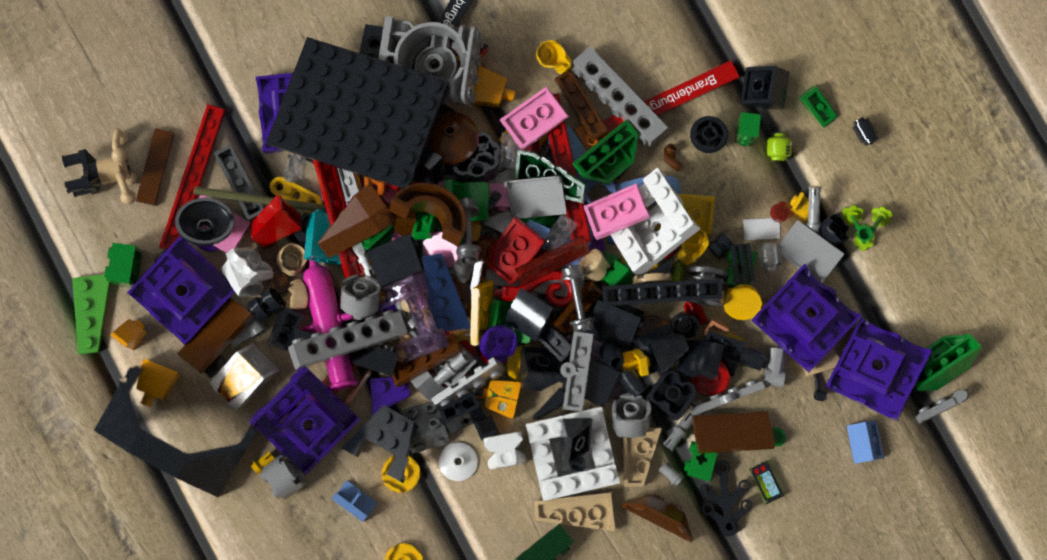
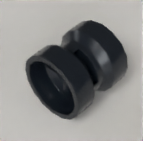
M721 232L715 241L709 243L708 248L720 259L724 256V252L730 250V246L734 244Z

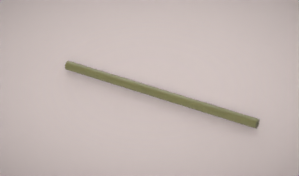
M194 186L193 194L261 204H269L274 199L273 197ZM284 199L296 209L315 211L316 209L326 210V206L322 204Z

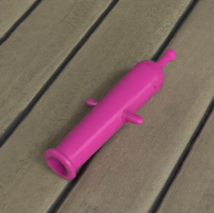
M309 260V268L303 274V283L307 289L308 303L313 322L303 327L302 331L309 333L315 331L316 333L322 332V334H327L334 327L340 326V329H343L344 321L354 317L347 313H340L333 277L329 269L319 265L316 261ZM326 340V345L329 348H333L332 341ZM349 353L325 361L331 383L329 386L331 391L347 389L358 384V380L354 378Z

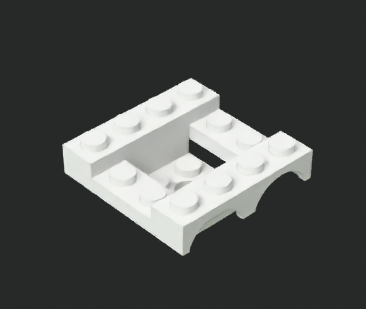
M656 168L643 179L644 184L639 187L646 208L654 201L658 203L648 212L650 218L611 234L628 265L639 276H642L701 229L687 213L681 197L672 189L665 178L666 174L659 168ZM661 223L660 230L655 232V226Z
M602 407L526 424L543 501L620 483ZM562 419H593L591 448L582 456L586 460L585 469L582 472H577L570 467L565 468L563 466L559 451Z

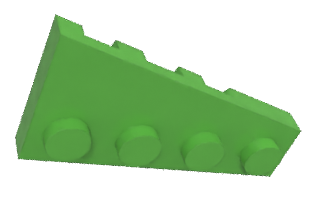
M104 275L72 278L78 354L99 353L110 283L106 281Z

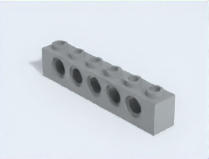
M588 47L573 60L572 67L574 73L586 81L585 83L590 90H595L599 94V99L612 108L611 111L616 117H621L624 121L628 120L639 134L638 140L643 145L646 144L650 148L667 132L668 127L591 47ZM594 68L597 70V73L591 74L588 72V69ZM608 82L610 86L605 88L600 83ZM620 95L623 98V100L616 101L614 99V96ZM634 109L636 114L630 115L626 110ZM646 122L649 125V127L642 128L640 126V123Z
M393 310L382 313L383 316L376 318L375 315L364 319L365 322L358 323V321L348 323L347 327L340 329V326L334 327L327 334L318 332L311 335V338L304 340V337L293 340V344L288 347L295 370L404 336L408 332L401 312L394 313ZM380 323L386 326V332L380 329ZM362 329H366L369 332V337H365L362 334ZM344 334L351 337V343L345 341ZM326 340L332 341L333 348H329L326 345ZM308 345L315 348V354L308 351Z

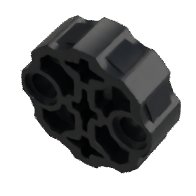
M484 132L479 133V144L475 153L462 163L455 165L445 164L447 174L451 175L454 181L459 183L494 180L499 173V165L501 163L499 144L495 143L490 135Z

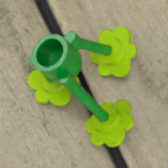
M851 205L850 208L845 207L842 210L844 222L847 221V224L850 226L855 225L857 232L854 233L855 240L853 243L861 251H865L868 247L871 248L873 246L872 241L875 239L873 231H876L877 226L884 227L885 224H890V218L893 216L892 211L886 210L885 206L876 207L872 210L874 225L871 226L866 223L860 225L858 222L862 220V208Z

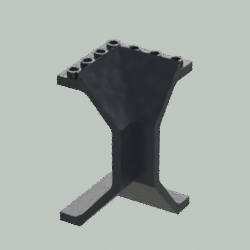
M135 365L130 367L125 375L127 380L118 379L120 385L94 431L126 452L172 477L219 498L257 429L250 425L244 438L238 444L186 453L142 429L134 407L131 390L143 371L144 366Z

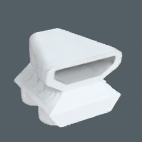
M250 247L232 248L226 253L228 260L221 268V271L239 297L259 296L264 289L261 282L273 278L274 272L272 267L262 261L260 254Z
M521 432L484 438V447L494 453L488 460L489 469L494 470L526 463L525 454L516 450L523 441Z

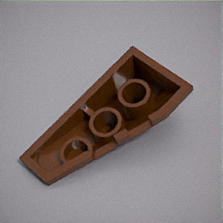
M371 184L353 195L350 199L351 202L340 212V216L334 224L330 225L317 242L328 258L379 233L396 221Z

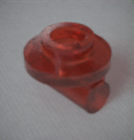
M779 201V204H775L771 208L770 216L775 222H784L789 217V209L786 206V202Z

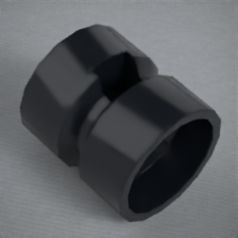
M269 287L261 293V297H255L248 303V307L253 316L261 323H264L272 317V313H277L283 309L285 303L280 294L274 288Z

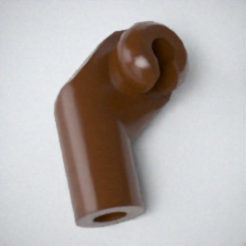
M668 144L663 150L664 162L678 172L683 164L676 160V146Z

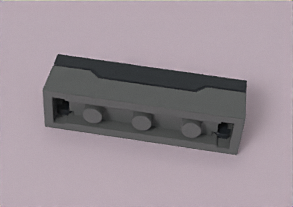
M231 144L214 152L233 192L258 195ZM238 200L250 223L264 209L261 203Z

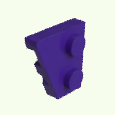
M392 377L370 379L372 415L383 405L391 408L396 403L410 396L409 382L397 388Z

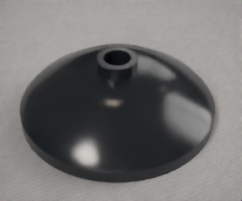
M199 198L187 202L179 209L175 218V226L178 234L185 241L194 245L210 246L224 241L231 234L234 227V216L230 208L223 202L211 198Z

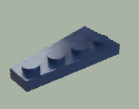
M442 253L422 255L432 332L439 333L471 328Z

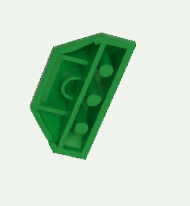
M626 119L572 164L584 179L607 185L635 162L639 134Z
M971 334L941 337L926 347V349L932 350V355L925 369L922 370L915 387L918 391L940 389L971 367L982 350L981 344Z

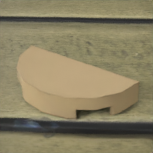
M651 273L633 278V284L672 282V275L670 273Z

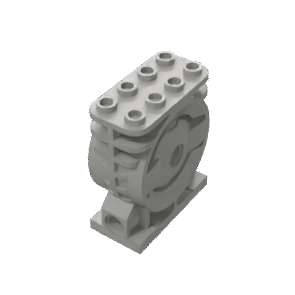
M385 16L379 59L412 70L415 61V71L449 81L450 84L442 102L443 104L450 102L459 106L461 103L470 107L472 103H475L476 99L474 86L478 84L477 67L481 65V55L479 53L480 48L484 46V37H481V33L476 26H472L469 29L465 25L457 28L452 24L447 26L442 23L427 22L414 27L410 21L395 20L393 17ZM450 40L453 41L452 49L457 52L460 58L461 67L459 68L458 72L457 59L453 52L449 49ZM435 63H440L437 69H432Z

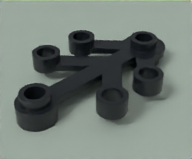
M722 460L718 461L714 466V471L720 478L722 498L712 490L709 484H702L699 491L723 509L724 517L717 513L710 503H705L702 506V512L719 523V529L723 535L733 536L738 532V521L746 511L752 509L753 505L748 499L742 500L740 508L733 516L731 508L740 496L750 489V483L747 480H741L738 483L737 489L730 496L727 474L730 472V465ZM720 465L726 466L725 472L719 470ZM742 482H746L748 485L745 490L741 488ZM703 486H708V493H703ZM745 501L749 502L750 507L748 509H745L743 507V503ZM706 505H709L711 507V511L709 513H706L704 511V507ZM727 523L732 524L733 527L731 530L726 529Z

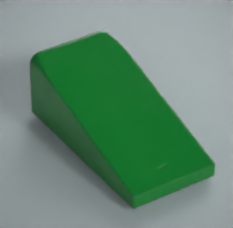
M817 86L810 87L798 97L823 128L838 117Z

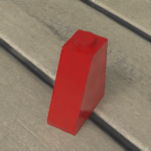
M277 195L251 222V238L254 242L265 247L302 229L300 214L280 195Z

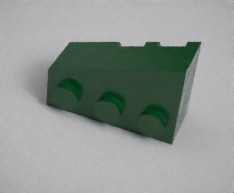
M559 523L514 560H556V556L559 554L563 556L571 550L569 546L574 541Z

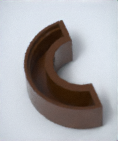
M417 183L403 188L392 199L389 211L404 219H407L416 212L431 213L442 224L443 232L441 238L457 247L459 246L466 229V214L460 201L450 191L431 183Z

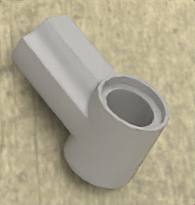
M254 317L231 344L235 348L251 337L259 336L267 328L264 323H261Z
M770 348L768 365L765 368L763 377L764 385L783 388L786 374L784 368L787 352L783 349Z

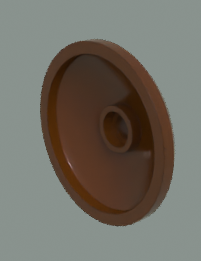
M452 111L442 112L437 115L426 147L442 156V164H459L468 160L475 153L479 144V132L475 123L466 115ZM452 130L453 133L449 134L447 131Z

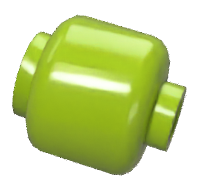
M774 133V137H770L767 140V155L771 157V160L786 161V158L790 157L792 153V140L786 138V134Z

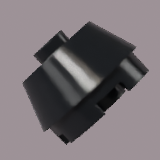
M704 116L696 120L692 125L690 138L693 145L699 151L715 153L721 150L727 143L728 130L724 122L719 118Z

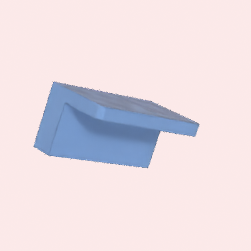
M877 420L847 426L854 463L884 458Z

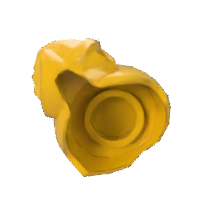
M547 40L541 43L536 51V59L541 66L554 68L559 74L571 70V58L556 40Z
M699 229L680 245L681 249L677 253L680 263L685 266L692 265L705 252L709 245L706 233Z

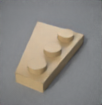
M649 428L644 437H623L624 487H644L662 428Z

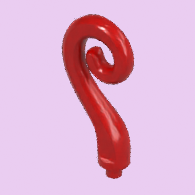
M548 270L535 275L520 286H503L502 289L494 290V296L502 297L501 301H514L521 288L531 293L546 281H561L562 271ZM570 279L562 281L568 287V294L562 299H558L554 295L555 291L561 289V284L553 283L548 286L546 296L552 305L565 307L574 299Z

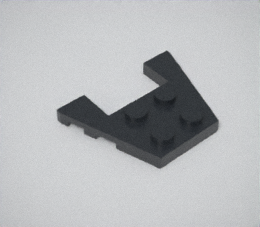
M383 405L343 445L342 449L359 457L368 440L396 455L387 475L404 483L406 477L404 475L405 468L409 463L408 454L410 447L412 448L417 423Z

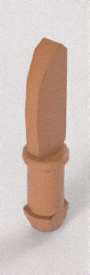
M367 369L358 379V384L351 387L349 393L343 398L342 402L347 407L371 375V370Z

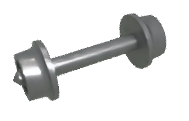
M463 198L459 201L466 214V229L464 232V245L456 248V255L461 264L472 265L479 261L481 248L477 245H472L471 218L478 216L480 211L474 199Z
M570 264L568 268L562 269L561 281L570 279L578 320L569 323L573 326L574 331L587 333V330L594 329L593 321L595 317L586 318L578 278L586 276V273L583 272L582 266L574 267V265Z

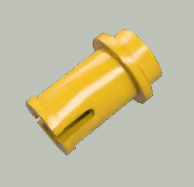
M268 451L256 462L253 461L251 467L258 475L263 471V467L275 458Z

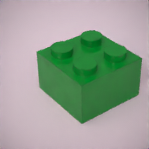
M112 242V247H109L107 254L108 259H110L109 266H106L104 271L106 281L116 286L132 288L139 278L143 251L135 245Z

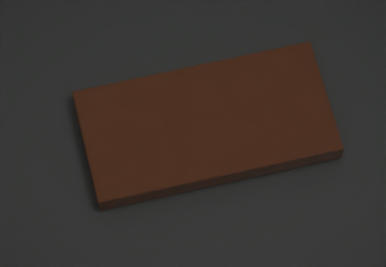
M229 297L177 354L202 374L250 323L254 316Z
M768 411L692 417L698 454L774 449L775 447Z

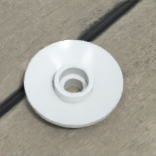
M461 442L446 446L439 457V466L442 473L453 481H463L470 478L476 471L478 464L475 451L469 445ZM456 458H460L462 460V463L460 465H456L454 463Z

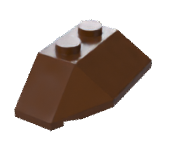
M656 493L653 496L646 495L622 503V508L692 543L693 536L685 512L681 511V506L673 502L670 505L663 502L665 498Z

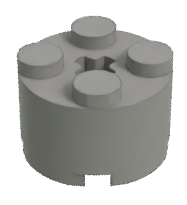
M353 275L343 280L341 287V309L344 312L352 315L354 319L362 320L365 316H370L379 311L380 286L375 278L366 275L365 278H359V275Z
M629 393L621 395L617 401L615 399L612 404L611 424L616 435L627 438L644 437L646 435L651 419L650 402L648 400L645 401L641 395L635 398L633 394L630 395Z
M281 454L263 467V471L260 473L262 479L271 485V492L277 499L280 497L287 499L305 486V482L301 483V480L304 479L302 474L292 461L288 463L285 460L287 457L284 454Z

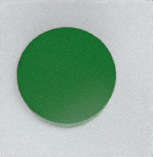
M778 427L771 428L775 447L783 445L786 441L784 430Z

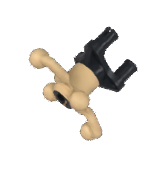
M119 128L114 130L112 140L113 152L110 158L97 161L86 149L79 150L78 153L63 155L62 161L65 168L77 164L83 165V176L81 178L64 182L65 189H67L66 192H73L74 197L90 193L94 195L99 194L102 185L118 182L122 192L120 196L121 201L126 205L132 204L136 200V194L129 190L128 186H132L137 182V175L130 170L126 151L120 148V145L127 143L128 134Z

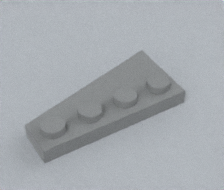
M493 357L488 360V366H479L474 370L473 376H464L458 381L456 387L451 385L431 399L435 406L442 407L451 403L456 398L469 394L468 391L473 388L483 387L487 380L500 377L506 368L502 362Z

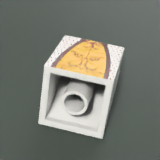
M253 343L237 351L210 381V384L216 393L221 394L230 407L238 410L245 406L280 370Z

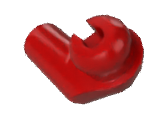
M689 301L684 304V310L693 312L699 319L700 325L708 323L701 305Z

